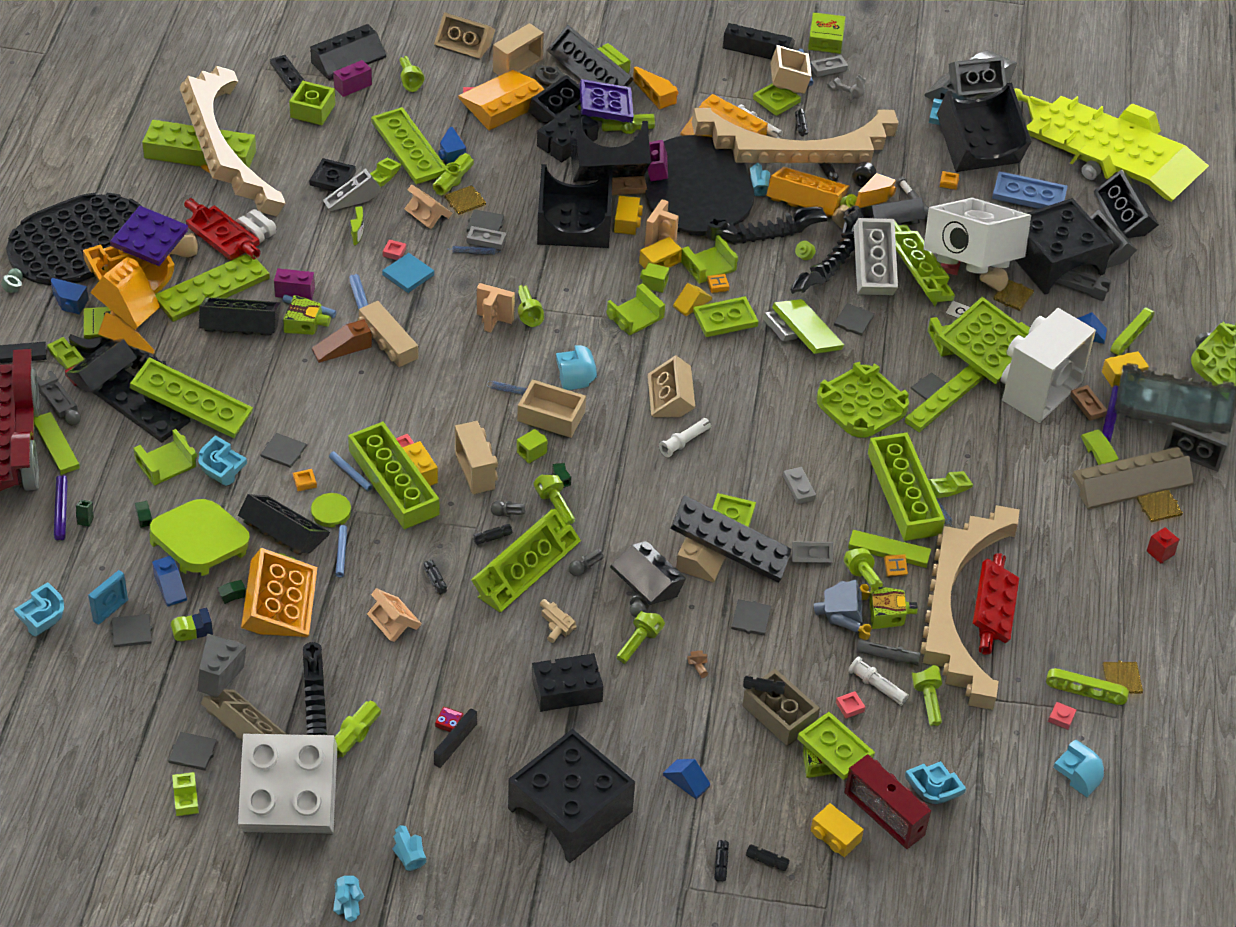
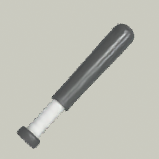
M905 177L897 179L896 184L903 188L909 199L920 198L907 184ZM923 201L925 220L927 222L929 207Z

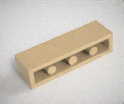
M379 301L359 309L358 321L365 319L371 330L372 339L378 343L381 350L388 354L392 362L401 367L418 359V345Z

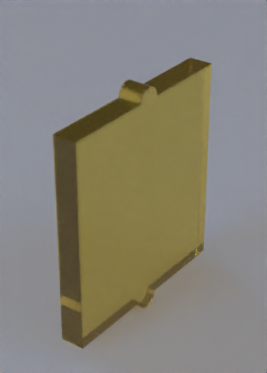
M472 185L445 195V199L449 202L450 207H453L458 215L486 205L485 200L481 197V193L477 192Z
M1008 279L1006 287L1000 292L998 291L993 300L1004 304L1006 307L1009 306L1021 311L1033 295L1034 290L1023 286L1022 283L1018 284Z
M1169 490L1137 496L1142 512L1146 513L1150 522L1178 517L1183 514L1177 504V500L1173 498Z
M1118 660V662L1102 663L1107 682L1125 686L1129 690V694L1143 693L1137 662H1122Z

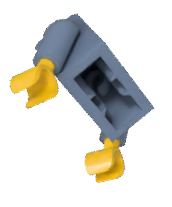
M857 580L849 582L840 581L835 586L824 591V602L814 603L815 614H826L830 624H835L854 632L859 631V637L863 640H868L871 635V625H860V623H863L862 600H867L870 596L868 585L862 584L859 587Z

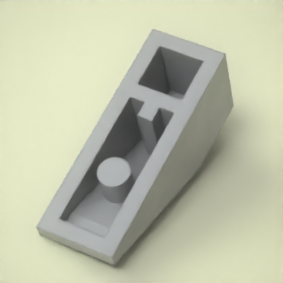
M365 168L323 201L330 211L368 202L382 192V189Z

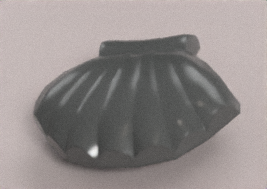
M538 65L535 71L537 79L547 85H552L565 76L558 67Z

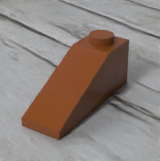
M365 319L346 324L312 347V351L318 363L371 348V330Z

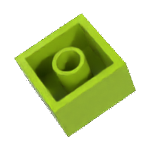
M302 81L289 101L290 118L323 125L336 105L335 88Z

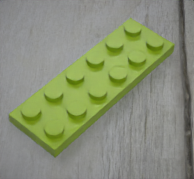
M403 107L371 117L372 124L415 184L438 178L445 172V164Z
M245 254L159 292L155 296L161 306L160 308L172 322H175L199 311V306L206 297L228 298L270 279V273L257 259L253 260Z
M150 357L130 383L131 389L232 438L236 437L253 411V407Z

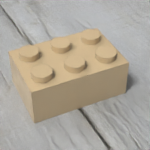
M529 23L493 44V72L499 76L511 70L521 73L543 60L544 32Z
M777 45L771 60L773 85L779 89L786 88L794 93L805 94L812 76L809 54Z
M532 379L518 404L517 421L572 438L585 414L586 396Z
M478 421L456 425L455 453L472 494L494 490L495 481L498 480L495 470L498 467L496 456H492L490 442H486L484 428L480 427Z

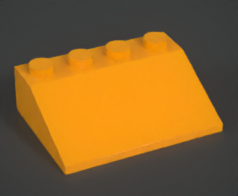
M511 70L458 95V98L490 131L527 113L531 98L543 91L544 88L535 79Z
M714 94L709 96L699 106V108H711L712 112L734 125L767 136V122ZM692 117L680 135H695L691 122Z
M782 167L771 175L766 196L771 197L773 201L781 202L782 200L788 202V205L794 207L798 205L804 208L822 207L826 216L831 217L841 206L840 201L846 196L850 186L788 167Z
M128 256L107 272L90 292L135 330L161 307L143 269L137 261Z
M260 548L250 563L241 628L263 635L308 637L318 567Z

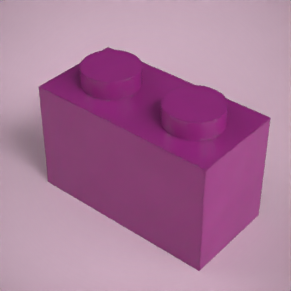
M363 60L333 72L334 88L343 97L372 85V69Z
M664 141L649 142L651 164L647 170L650 181L667 179L668 160Z
M277 268L274 278L275 297L283 298L284 295L291 297L296 295L312 300L315 291L314 272Z

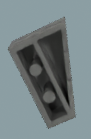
M207 634L199 669L197 691L218 697L244 668L247 645Z

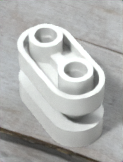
M256 209L248 212L247 217L241 216L236 219V222L256 236L260 243L264 241L265 237L269 238L276 233L275 223Z

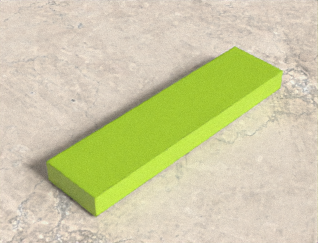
M49 412L34 417V426L60 474L63 475L79 469V462L52 413Z
M857 530L852 531L848 549L866 548L872 555L880 557L905 554L906 563L927 568L931 553L930 548Z

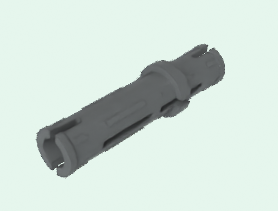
M861 639L858 641L856 651L895 660L896 663L906 662L917 666L921 652L902 649L903 647L900 646L896 648Z

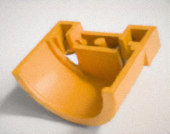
M100 244L83 250L84 261L90 272H94L98 281L127 256L137 261L143 269L154 294H157L167 285L174 272V262L170 255L167 256L160 266H157L111 246L103 249Z

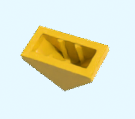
M687 283L673 304V307L684 316H688L693 313L694 307L705 305L711 301L712 296L701 288Z

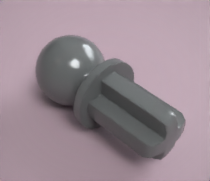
M498 500L492 503L491 512L496 516L505 515L506 517L522 515L526 512V506L524 504L512 503L511 501L504 503Z
M597 548L586 556L582 555V561L574 560L570 563L569 572L574 576L582 575L587 566L589 569H592L591 566L604 558L603 553Z
M632 589L630 613L636 618L641 611L646 613V601Z

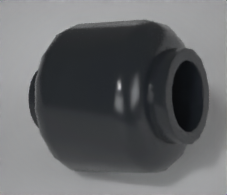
M869 162L859 163L852 173L854 183L859 187H864L876 174L875 166Z

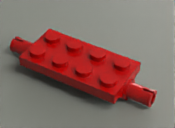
M192 198L185 201V208L193 212L192 217L186 220L188 228L230 261L244 253L253 260L260 256L261 251L256 248L260 245L259 239L214 205L207 208L203 204H198Z
M1001 553L994 554L993 561L987 558L982 562L973 624L979 627V637L981 638L979 652H982L984 655L992 653L993 640L1007 643L1011 639L1019 577L1004 568L1006 556H1003Z

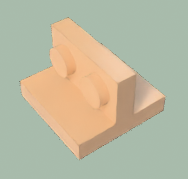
M411 184L408 191L414 196L405 207L407 212L430 229L433 228L441 215L448 219L452 215L451 211Z
M662 199L647 219L645 247L667 237H670L677 243L679 216L668 212V201Z
M479 283L477 287V315L483 316L484 331L492 332L497 321L512 324L514 321L515 292Z
M377 588L373 591L371 595L377 602L367 615L390 641L395 642L407 627L417 630L422 623L398 597Z

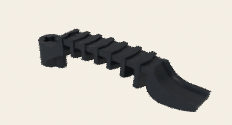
M852 206L844 212L843 218L845 223L841 234L843 239L837 241L838 245L832 248L833 252L827 255L828 258L810 267V274L803 272L796 278L790 289L792 294L795 292L804 293L810 286L815 284L823 285L824 282H828L829 278L835 275L834 272L839 270L840 266L845 263L846 258L850 257V253L855 250L854 225L858 218H864L859 206Z
M805 207L798 209L794 213L793 219L789 213H786V222L777 217V224L767 220V226H764L762 222H758L757 227H754L752 223H748V228H745L741 223L739 224V229H736L733 223L728 224L727 218L713 216L707 220L706 236L708 239L716 241V236L720 235L722 239H728L734 245L738 242L744 244L747 241H765V239L783 238L786 235L793 236L794 233H801L812 224L827 221V216L822 207Z
M72 334L68 337L70 346H74L83 358H87L108 341L112 340H107L103 337L84 339ZM129 346L137 357L132 361V369H136L138 366L140 371L149 357L166 365V361H159L157 357L154 356L153 358L149 356V353L144 354L139 349L135 350Z
M309 642L303 646L307 735H327L322 647L316 642Z

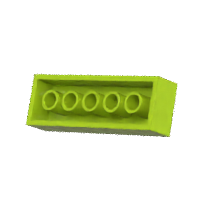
M152 120L142 141L144 158L200 167L207 165L193 125ZM220 130L230 148L249 168L256 153L255 135Z
M384 422L348 435L349 452L404 530L440 515L438 496Z
M908 432L870 438L868 456L903 540L908 541L942 534L945 518Z

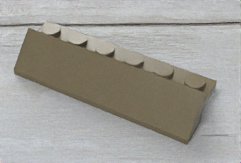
M1179 447L1076 470L1072 475L1081 490L1079 496L1087 509L1193 485L1194 483L1189 456H1184Z
M224 689L218 697L204 696L201 702L207 708L206 711L210 715L221 720V724L235 732V736L243 741V734H286L235 690Z

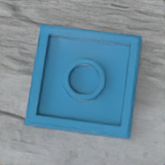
M407 253L383 269L382 275L409 293L434 276V270L412 254Z
M120 570L115 572L88 595L92 619L96 624L102 623L128 601L125 576Z

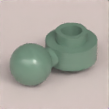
M13 268L8 272V275L4 276L1 285L6 292L13 293L19 291L23 278L21 270Z

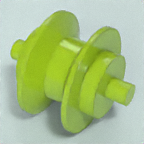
M849 194L841 199L840 205H846L849 208L855 206L857 197L854 194Z
M808 241L799 242L795 249L796 255L805 261L812 259L816 251L814 245Z

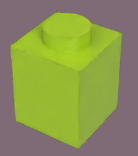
M648 262L646 269L641 271L640 280L649 290L663 293L669 279V268Z
M534 429L517 439V453L529 464L547 453L548 440L545 435L540 434Z

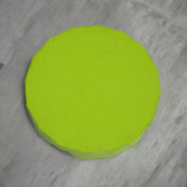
M326 493L318 496L312 502L311 515L317 524L332 528L340 523L342 525L347 522L351 515V505L349 500L341 494Z

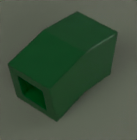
M565 463L552 464V474L559 476L564 485L563 488L570 486L572 477L567 472Z
M81 499L76 505L77 525L90 527L94 519L93 502Z
M148 502L135 503L140 528L150 526L152 516Z
M242 580L229 582L217 588L224 604L236 599L245 598L246 588Z

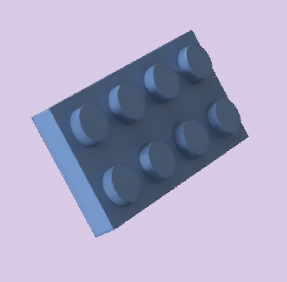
M999 171L992 199L1040 209L1064 201L1068 186Z

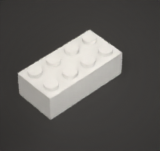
M858 218L854 225L857 294L894 295L898 288L894 219Z

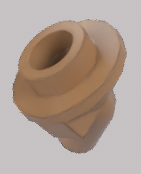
M703 650L690 652L691 656H687L689 665L695 666L701 678L707 677L708 672L703 664L707 663L708 654H703Z

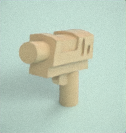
M546 599L540 602V606L544 609L542 610V617L549 622V628L552 630L547 637L548 641L554 643L561 633L566 637L573 630H576L575 620L567 613L561 611L554 602L550 604Z

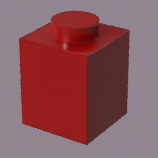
M1164 527L1151 536L1147 552L1161 564L1175 555L1180 539Z

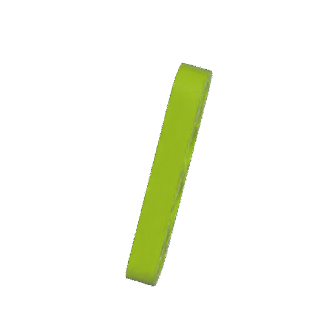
M1145 307L1117 337L1110 351L1120 356L1150 324L1155 312Z
M1056 668L1050 669L1046 678L1048 686L1116 705H1123L1128 700L1129 690L1119 684Z

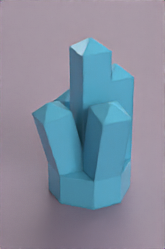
M757 162L750 168L751 175L749 177L753 185L754 195L765 196L769 187L770 172L767 170L763 171L762 165Z
M399 825L395 829L396 834L393 836L396 842L392 848L402 861L405 870L412 871L422 867L426 863V856L423 851L421 836L413 835L410 837L407 827Z
M342 876L335 882L336 893L333 911L338 915L344 913L345 919L348 922H352L360 915L358 902L365 896L359 887V880L355 876Z

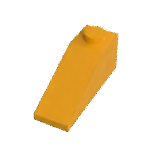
M637 66L634 67L633 81L659 110L677 103L678 90L669 80Z
M876 173L858 192L855 206L862 208L886 202L896 192V180Z
M113 311L110 314L105 313L98 335L112 340L124 339L129 346L155 354L156 350Z

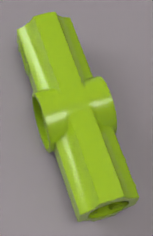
M654 114L634 115L632 123L602 118V131L622 130L626 134H632L636 130H640L642 121H648V129H654L655 117Z
M464 153L454 162L446 165L445 172L433 184V190H435L436 194L442 196L453 186H458L461 183V177L474 165V160L471 156Z
M371 700L366 701L353 716L345 718L340 731L335 736L337 758H343L356 742L360 743L365 739L369 727L381 714V709L375 702Z

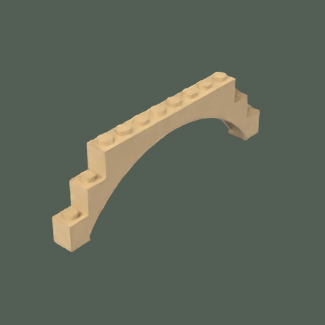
M216 66L211 73L202 71L199 77L187 76L185 81L181 83L180 91L212 178L231 183L235 195L254 200L258 211L278 216L286 204L282 193L264 182L241 161L227 144L215 121L213 113L214 99L226 93L231 94L238 83L235 72Z
M694 108L691 121L695 135H712L715 149H732L736 163H871L874 150H883L886 136H895L898 127V120L894 110H877L876 116L870 122L848 134L829 139L808 141L774 138L746 130L721 118L712 112L711 108Z
M996 505L995 511L990 513L989 519L970 516L969 523H964L963 529L944 526L943 533L938 534L937 545L940 546V549L936 548L934 558L935 561H938V564H934L932 576L936 577L931 580L930 591H933V595L929 594L927 604L928 607H931V611L927 610L925 622L929 624L924 626L922 638H925L926 642H922L920 652L924 655L923 663L944 667L943 675H946L945 684L966 688L965 696L969 697V706L993 710L999 681L993 680L971 658L963 646L952 618L951 590L959 573L976 554L1001 539L1009 536L1015 537L1020 509Z

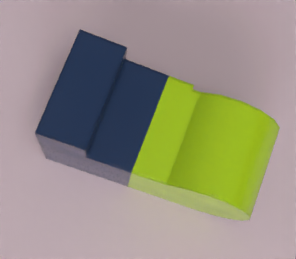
M207 607L199 609L198 614L177 617L170 624L174 638L177 641L193 640L205 637L207 634L213 635L212 621Z

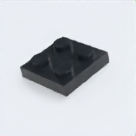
M322 158L311 176L309 184L310 186L336 191L352 179L356 172V166Z

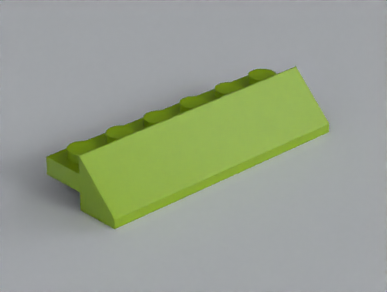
M894 220L896 251L932 304L936 307L937 302L953 301L955 294L947 284L950 277L937 261L934 254L923 250L924 240L918 231H911L907 225H897Z
M551 509L471 579L480 593L478 598L498 612H502L581 541L572 525H566L558 511Z

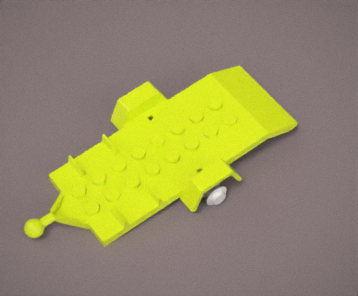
M1014 88L1018 101L1027 103L1032 120L1027 125L1029 135L1075 154L1070 164L1075 163L1078 159L1086 161L1087 163L1082 167V174L1089 180H1094L1101 173V170H1103L1105 178L1109 179L1122 169L1131 178L1149 185L1164 199L1172 202L1209 167L1187 146L1158 135L1161 129L1156 113L1130 104L1119 118L1103 113V106L1096 110L1079 103L1078 96L1073 100L1060 96L1055 102L1049 103L1033 96H1026L1020 89Z

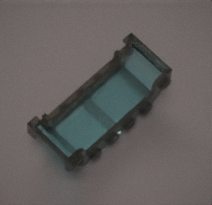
M1127 363V365L1121 367L1120 382L1113 413L1124 414L1129 419L1170 427L1172 422L1201 433L1212 434V432H1218L1220 434H1229L1236 406V386H1234L1235 383L1223 381L1222 384L1214 386L1209 381L1193 382V379L1189 377L1177 379L1174 378V375L1163 373L1161 376L1156 375L1151 370L1141 372L1137 364Z

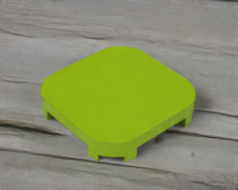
M1223 321L1193 352L1191 364L1203 379L1233 403H1236V324H1225Z
M860 362L853 363V369L829 382L824 379L820 383L816 399L819 407L845 432L858 438L873 436L906 416L909 407L908 392L906 390H898L879 373L880 367L875 363L873 366L860 365Z
M206 499L189 501L157 516L152 520L149 531L150 544L153 547L159 545L180 564L179 571L184 574L187 571L201 572V576L209 574L210 567L235 555L240 558L245 556L250 539L249 532L241 523L220 505Z

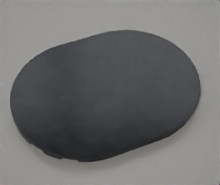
M685 135L664 141L668 160V178L650 181L648 170L644 175L647 187L645 195L651 212L655 210L662 199L668 201V212L679 216L677 232L683 231L697 236L706 235L707 220L710 217L727 218L728 224L733 223V225L743 222L748 217L754 205V189L745 162L736 163L732 149H715L713 138L702 135Z
M107 192L106 194L98 195L96 193L79 195L39 210L21 220L20 225L11 231L6 247L9 262L12 268L21 270L24 278L44 285H51L52 278L78 283L95 277L94 272H90L84 261L83 250L100 244L103 249L110 247L111 239L136 209L142 205L131 198L127 199L121 197L120 194Z

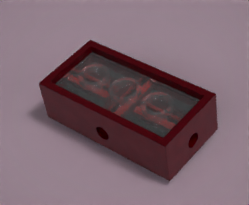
M868 754L849 767L844 793L906 849L925 836L931 810L925 802L920 801L909 788L904 787L892 773H889L881 766L879 761L873 759Z

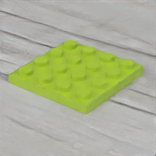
M981 297L939 334L937 341L994 384H997L1012 360L1007 355L1009 345L1018 335L1025 338L1029 331L984 297Z

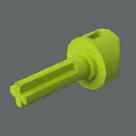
M404 56V58L400 57V64L403 68L400 75L401 82L407 91L416 92L422 86L425 77L419 67L411 65L407 56Z
M520 285L518 293L522 303L518 307L519 318L530 327L539 326L544 320L542 305L539 301L532 299L527 285L524 287Z
M542 474L536 478L533 484L540 498H550L565 524H573L575 518L560 494L564 485L559 476Z
M858 548L845 553L844 563L851 574L859 577L863 576L874 590L882 587L883 583L873 571L875 561L868 549Z
M641 611L633 621L637 629L618 653L617 660L626 664L646 637L656 638L665 625V621L658 613H644Z
M932 665L922 672H912L911 674L915 690L921 691L924 694L929 725L939 726L942 720L936 689L942 686L940 668Z

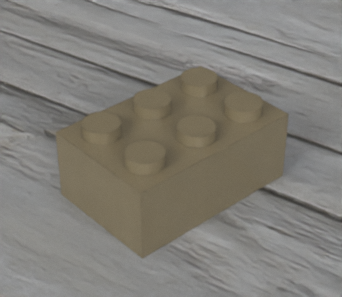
M774 669L762 678L774 680L773 682L775 683L777 681L785 682L784 694H776L775 691H772V693L758 691L755 688L744 690L742 706L787 746L797 739L801 731L818 720L820 708L779 671Z

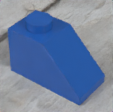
M449 127L440 142V150L438 151L440 159L446 165L454 162L460 155L466 153V146L453 127Z
M52 278L53 295L61 309L80 315L89 301L87 286Z
M171 556L152 561L154 577L167 607L187 601L181 576L174 559Z

